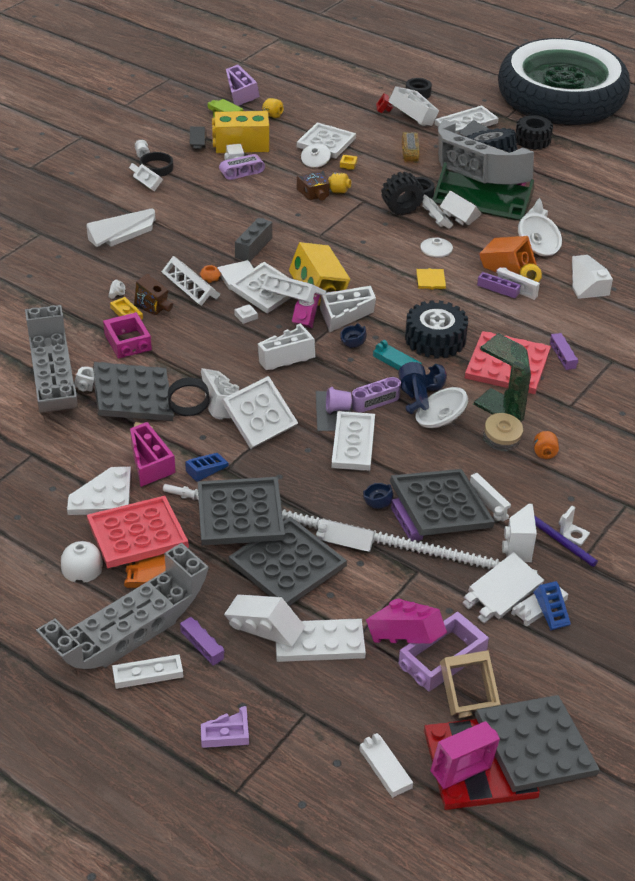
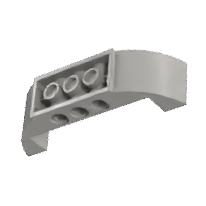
M444 120L440 123L438 127V159L442 167L444 162H446L449 170L483 183L518 184L530 182L533 179V151L520 148L508 153L456 134V124Z
M61 305L25 309L39 413L78 408Z
M180 543L164 553L166 571L68 630L55 618L36 629V631L67 664L80 669H92L101 666L106 668L176 624V620L186 611L200 591L209 567L183 543Z

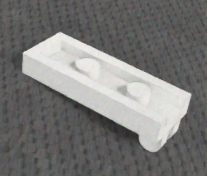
M500 267L497 269V277L521 285L519 294L533 300L538 297L540 283L511 272L507 268Z
M478 473L471 475L470 483L482 502L494 513V520H501L503 522L509 519L507 509L511 507V504Z
M320 519L316 536L323 541L370 552L375 531Z
M560 588L565 602L568 598V593ZM535 594L513 607L511 613L513 616L517 615L520 617L526 627L544 615Z
M376 733L372 735V739L370 737L365 738L364 743L360 744L359 750L393 798L412 789L413 781L382 737Z

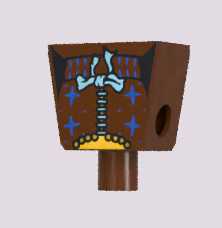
M325 171L297 175L296 189L308 200H325L329 196V181Z
M148 273L136 281L135 307L153 315H157L163 309L167 312L171 311L173 303L167 300L168 289Z

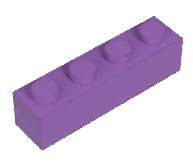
M485 272L479 275L477 286L511 298H516L519 295L521 287L520 284Z
M562 333L551 334L550 344L565 370L576 369L578 358L574 355L565 337H563Z
M393 499L391 510L407 537L412 542L414 540H423V535L420 536L400 499Z
M190 617L180 623L181 633L212 665L224 659V648L216 643V640L208 634L206 629L200 626L197 620Z

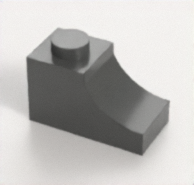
M190 126V146L193 149L206 147V128Z

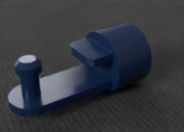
M409 362L402 365L398 371V377L401 381L400 388L412 399L416 398L414 403L406 405V411L409 414H413L420 407L426 411L429 409L424 366L417 362Z

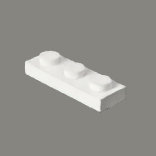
M424 194L422 206L430 211L429 215L436 219L435 222L440 227L445 226L450 229L453 223L442 213L443 211Z
M180 654L112 665L116 689L183 678Z

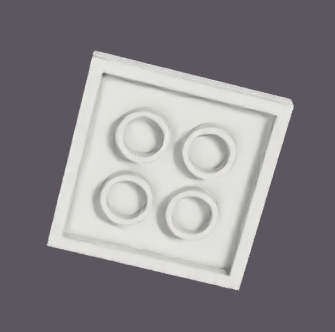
M317 122L297 141V147L304 150L311 144H323L329 148L330 158H337L356 139V133Z
M263 262L230 283V289L268 314L291 297L261 288L267 272L287 277L266 262Z
M269 376L223 398L221 401L250 449L298 424Z

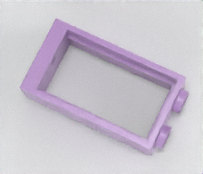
M459 612L443 621L447 633L433 643H410L400 650L399 665L404 672H408L418 685L423 686L429 692L444 682L441 665L430 671L415 656L451 632L468 645L454 656L487 651L489 637ZM464 667L451 669L452 676Z

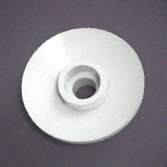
M319 143L307 146L301 154L303 164L310 168L324 166L331 157L329 148Z
M428 238L421 243L420 247L425 255L435 258L446 257L453 250L452 244L442 238Z

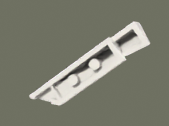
M151 208L87 223L88 240L96 247L105 242L112 247L152 231L153 222L156 220L155 210Z

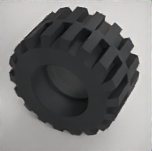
M529 115L520 118L516 125L517 144L527 149L546 148L551 143L553 124L549 119L541 116Z
M398 172L397 175H391L392 177L388 178L387 182L383 184L384 188L381 189V196L392 213L396 215L410 214L411 211H415L421 205L420 202L424 199V189L413 174Z

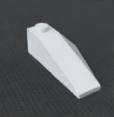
M589 255L572 256V289L577 298L609 296L613 278L608 270Z
M202 368V380L209 390V412L216 419H230L231 417L221 401L223 398L239 391V386L229 383L230 379L219 371Z

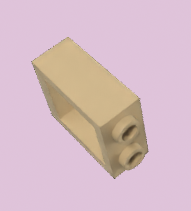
M489 650L445 657L440 661L451 716L458 715L459 718L473 716L472 712H475L477 709L501 705ZM480 664L488 702L458 707L451 669Z

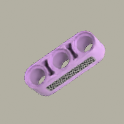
M256 154L225 160L219 165V170L228 180L258 174L265 169L264 162Z
M389 377L354 389L352 391V410L361 413L397 401L400 398L401 381L398 378Z

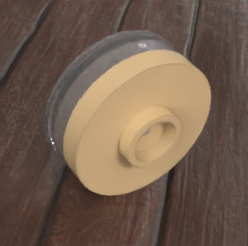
M496 413L486 420L483 438L490 447L500 451H509L519 445L523 426L516 417L510 414Z

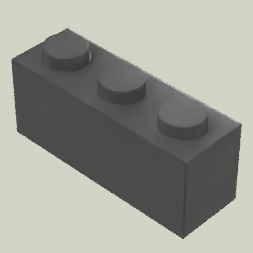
M257 218L235 241V258L250 262L272 239V222L264 218Z

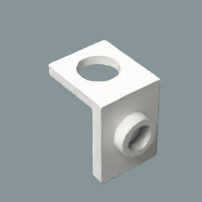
M571 506L560 518V534L574 544L581 546L590 535V532L572 524L575 507ZM578 532L582 537L578 539L573 538L571 533Z

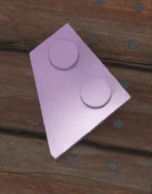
M247 707L239 708V713L230 717L226 713L215 720L202 723V748L249 745Z

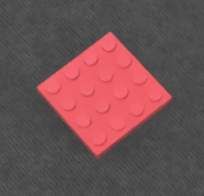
M482 331L466 369L465 379L535 394L551 346Z
M166 496L87 515L89 526L107 568L118 567L123 564L162 555L180 543L189 548L188 539Z

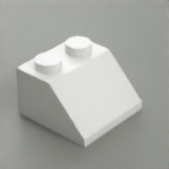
M449 191L440 205L443 214L448 217L452 215L456 218L455 221L461 225L465 223L469 226L482 214L474 204L452 191Z
M533 504L526 505L511 516L509 525L505 526L504 537L506 541L502 542V553H506V558L514 552L524 562H532L537 534Z

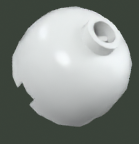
M78 541L70 544L63 551L61 556L62 574L71 582H76V580H83V583L96 579L102 572V555L94 544Z

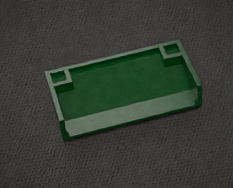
M444 162L432 200L436 204L441 205L449 191H452L474 204L483 214L520 221L525 216L531 202L534 180L531 179L529 187L516 184L483 183L460 173L449 172L447 163Z

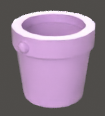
M333 387L327 389L326 411L329 414L334 411L350 410L352 402L351 392L335 390Z

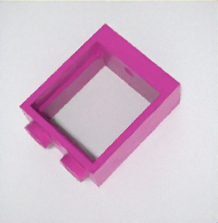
M137 312L103 320L104 334L118 359L152 350L151 336ZM138 331L140 334L138 337L119 341L117 338L118 335Z
M485 721L438 742L430 771L443 789L491 768L500 741L497 732Z

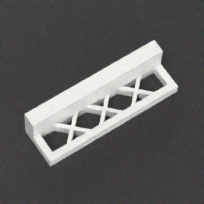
M174 256L161 271L201 306L209 296L216 300L220 296L219 292ZM173 265H174V266H175V272L169 274L168 272L170 271V269H171V268L173 267ZM184 274V281L179 282V275ZM194 282V288L188 290V284ZM204 290L205 292L198 299V291Z
M268 272L261 287L266 291L309 303L312 302L315 293L323 296L326 294L325 290L313 284Z

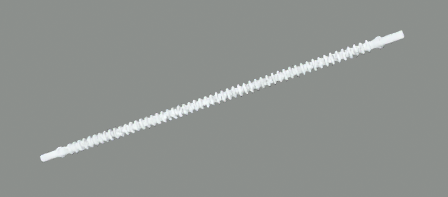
M168 484L163 486L164 492L181 495V498L184 499L192 498L193 501L198 499V489L192 490L186 486L181 488ZM285 509L282 511L283 521L291 516L298 523L303 524L304 527L309 525V528L314 526L315 529L318 528L320 523L319 517L314 519V516L309 518L308 515L303 516L302 513L297 515V512L292 514V511L286 512ZM374 530L373 542L377 541V544L382 542L383 545L387 543L389 547L392 545L395 548L399 546L400 549L404 547L406 551L412 549V552L417 550V553L423 552L424 555L426 553H429V556L434 554L435 557L441 556V559L446 557L449 560L451 558L453 562L455 560H458L459 563L464 561V564L468 562L471 566L476 564V567L481 565L482 568L488 567V570L500 563L499 559L494 561L492 557L487 559V556L482 558L481 555L475 556V553L469 555V552L464 554L463 551L457 552V549L452 551L451 548L447 550L445 546L440 548V545L434 547V544H431L429 546L428 542L422 544V541L417 543V540L412 542L410 538L408 540H405V537L400 539L399 536L395 538L393 534L391 536H388V533L383 535L382 532L378 534Z

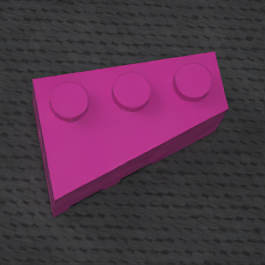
M148 422L130 428L131 446L140 487L176 473L174 454Z
M402 599L392 600L388 606L366 619L374 643H380L381 639H389L391 643H397V639H406L407 643L431 644L447 633L439 609Z

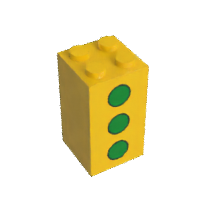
M268 111L215 112V118H212V137L216 153H226V145L241 144L244 153L269 152Z
M299 242L289 268L293 279L313 284L325 290L326 293L346 290L350 277L329 245ZM321 295L319 297L318 306H320Z

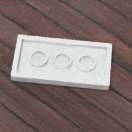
M478 106L435 119V125L439 127L440 123L444 120L456 124V134L460 135L459 132L473 120L487 127L497 124L499 118L485 107Z
M338 411L331 468L370 471L375 414Z
M362 619L301 621L305 628L293 647L276 642L277 662L365 658L366 655Z

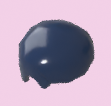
M359 323L355 326L344 327L340 332L341 342L350 348L361 346L367 338L366 327H362Z
M434 364L432 367H428L430 373L426 375V390L436 392L445 385L447 373L442 365Z
M374 483L368 486L363 491L365 503L373 509L388 507L393 500L391 485Z

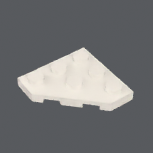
M110 467L70 494L67 506L68 515H88L128 505L130 501L131 467Z

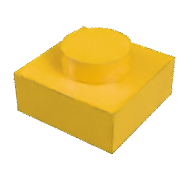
M343 155L340 161V168L355 169L358 157Z

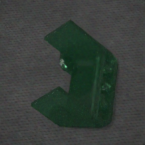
M498 333L482 345L480 350L511 366L508 389L502 394L490 388L476 399L473 405L492 415L496 413L510 414L522 422L525 416L531 378L528 352L523 345Z

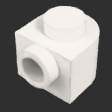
M81 367L78 370L74 384L80 391L92 392L94 387L93 368Z

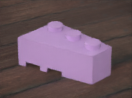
M239 65L226 69L235 105L239 106L259 97L257 82Z

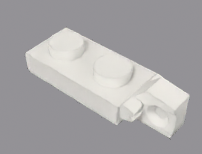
M132 163L129 167L135 172L133 177L152 191H155L163 181L159 175L143 164L138 167Z

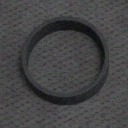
M150 152L140 158V165L156 160L169 163V165L162 168H149L160 177L166 176L173 171V158L167 153Z
M197 378L179 379L168 389L169 407L178 415L194 416L202 413L209 405L208 387ZM187 386L200 388L206 393L204 401L194 407L178 406L171 400V396L176 390Z

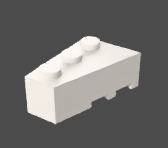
M395 86L389 99V103L418 121V124L422 126H432L439 112L434 105L415 90Z
M371 286L328 292L325 296L321 295L320 310L329 332L373 313L376 297Z
M300 323L292 331L287 329L279 337L272 336L258 343L259 363L265 370H273L280 366H288L296 362L315 358V339Z
M237 595L224 614L233 628L293 647L305 628V625L282 597Z

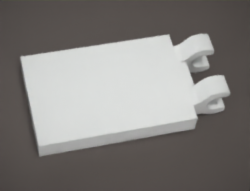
M513 552L469 587V593L464 596L466 600L462 604L467 609H470L480 601L485 607L480 610L479 613L481 615L478 616V619L484 624L493 616L498 619L503 617L513 607L533 593L538 586L542 585L544 579Z

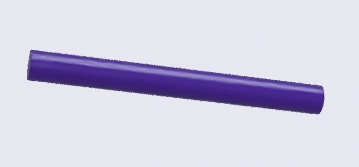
M534 515L535 525L592 567L596 566L598 560Z

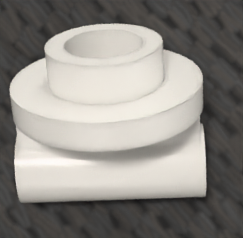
M119 280L112 282L109 291V298L114 299L116 295L122 296L125 294L123 282Z

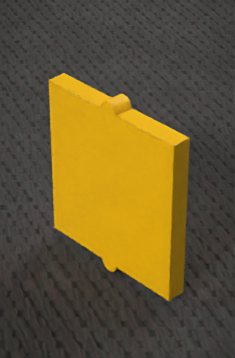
M416 269L418 289H446L444 269Z

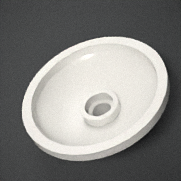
M530 213L520 220L518 225L519 236L529 237L533 253L540 256H552L560 249L562 244L561 233L549 218L538 213Z
M451 387L432 394L428 397L429 409L424 411L421 407L418 408L416 420L419 425L426 428H439L452 423L464 412L468 404L466 392L461 388Z

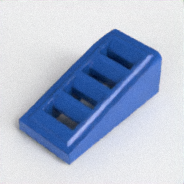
M219 453L185 461L186 472L196 482L229 466V463Z
M554 581L538 586L534 594L550 630L569 626L571 623L558 582ZM557 608V611H555V612H552V611H551V609ZM554 617H561V620L554 621Z

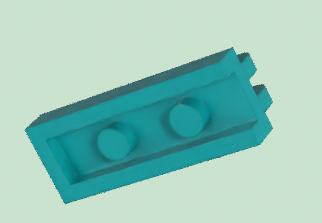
M386 340L378 343L375 350H373V357L397 370L409 362H417L422 365L421 362L388 345Z

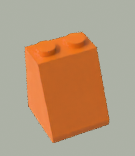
M528 236L494 238L479 253L483 267L497 272V269L501 267L519 274L521 267L525 264L532 263L537 265Z

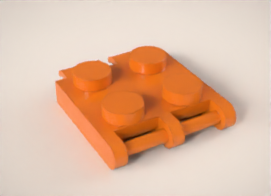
M165 554L135 562V565H133V562L128 563L126 566L127 579L124 581V586L126 588H138L166 571Z

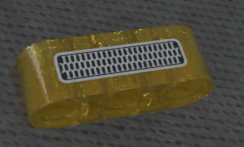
M417 132L402 133L404 161H419Z

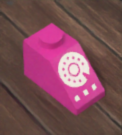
M314 294L311 303L302 300L297 301L292 322L295 325L301 323L303 327L313 328L320 297L319 294Z

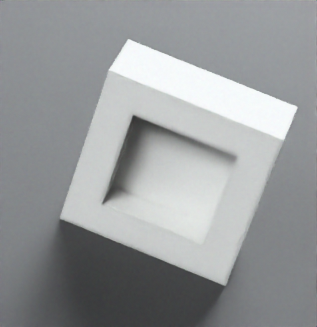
M250 304L234 309L235 316L242 324L258 319V313Z

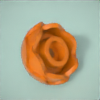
M207 265L200 271L201 278L208 283L218 281L219 277H221L219 269L213 265Z

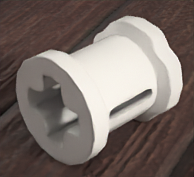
M138 140L135 143V150L139 158L150 153L145 140Z

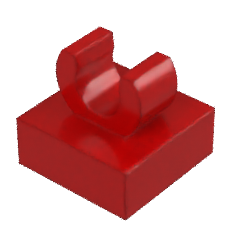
M383 93L376 103L378 112L383 113L384 110L390 112L393 109L392 104L389 103V95Z

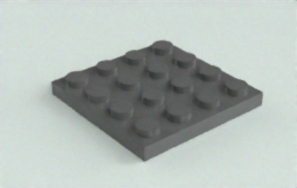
M94 362L93 374L98 415L173 421L174 413L168 404L169 382L166 368Z
M462 469L391 475L390 483L420 536L493 528L494 519Z
M278 477L198 481L202 546L285 540Z
M291 516L283 521L285 540L250 542L229 556L230 564L270 597H282L288 606L347 566L346 559Z
M559 695L476 710L475 717L478 723L486 721L500 738L495 757L513 792L598 774L600 769Z

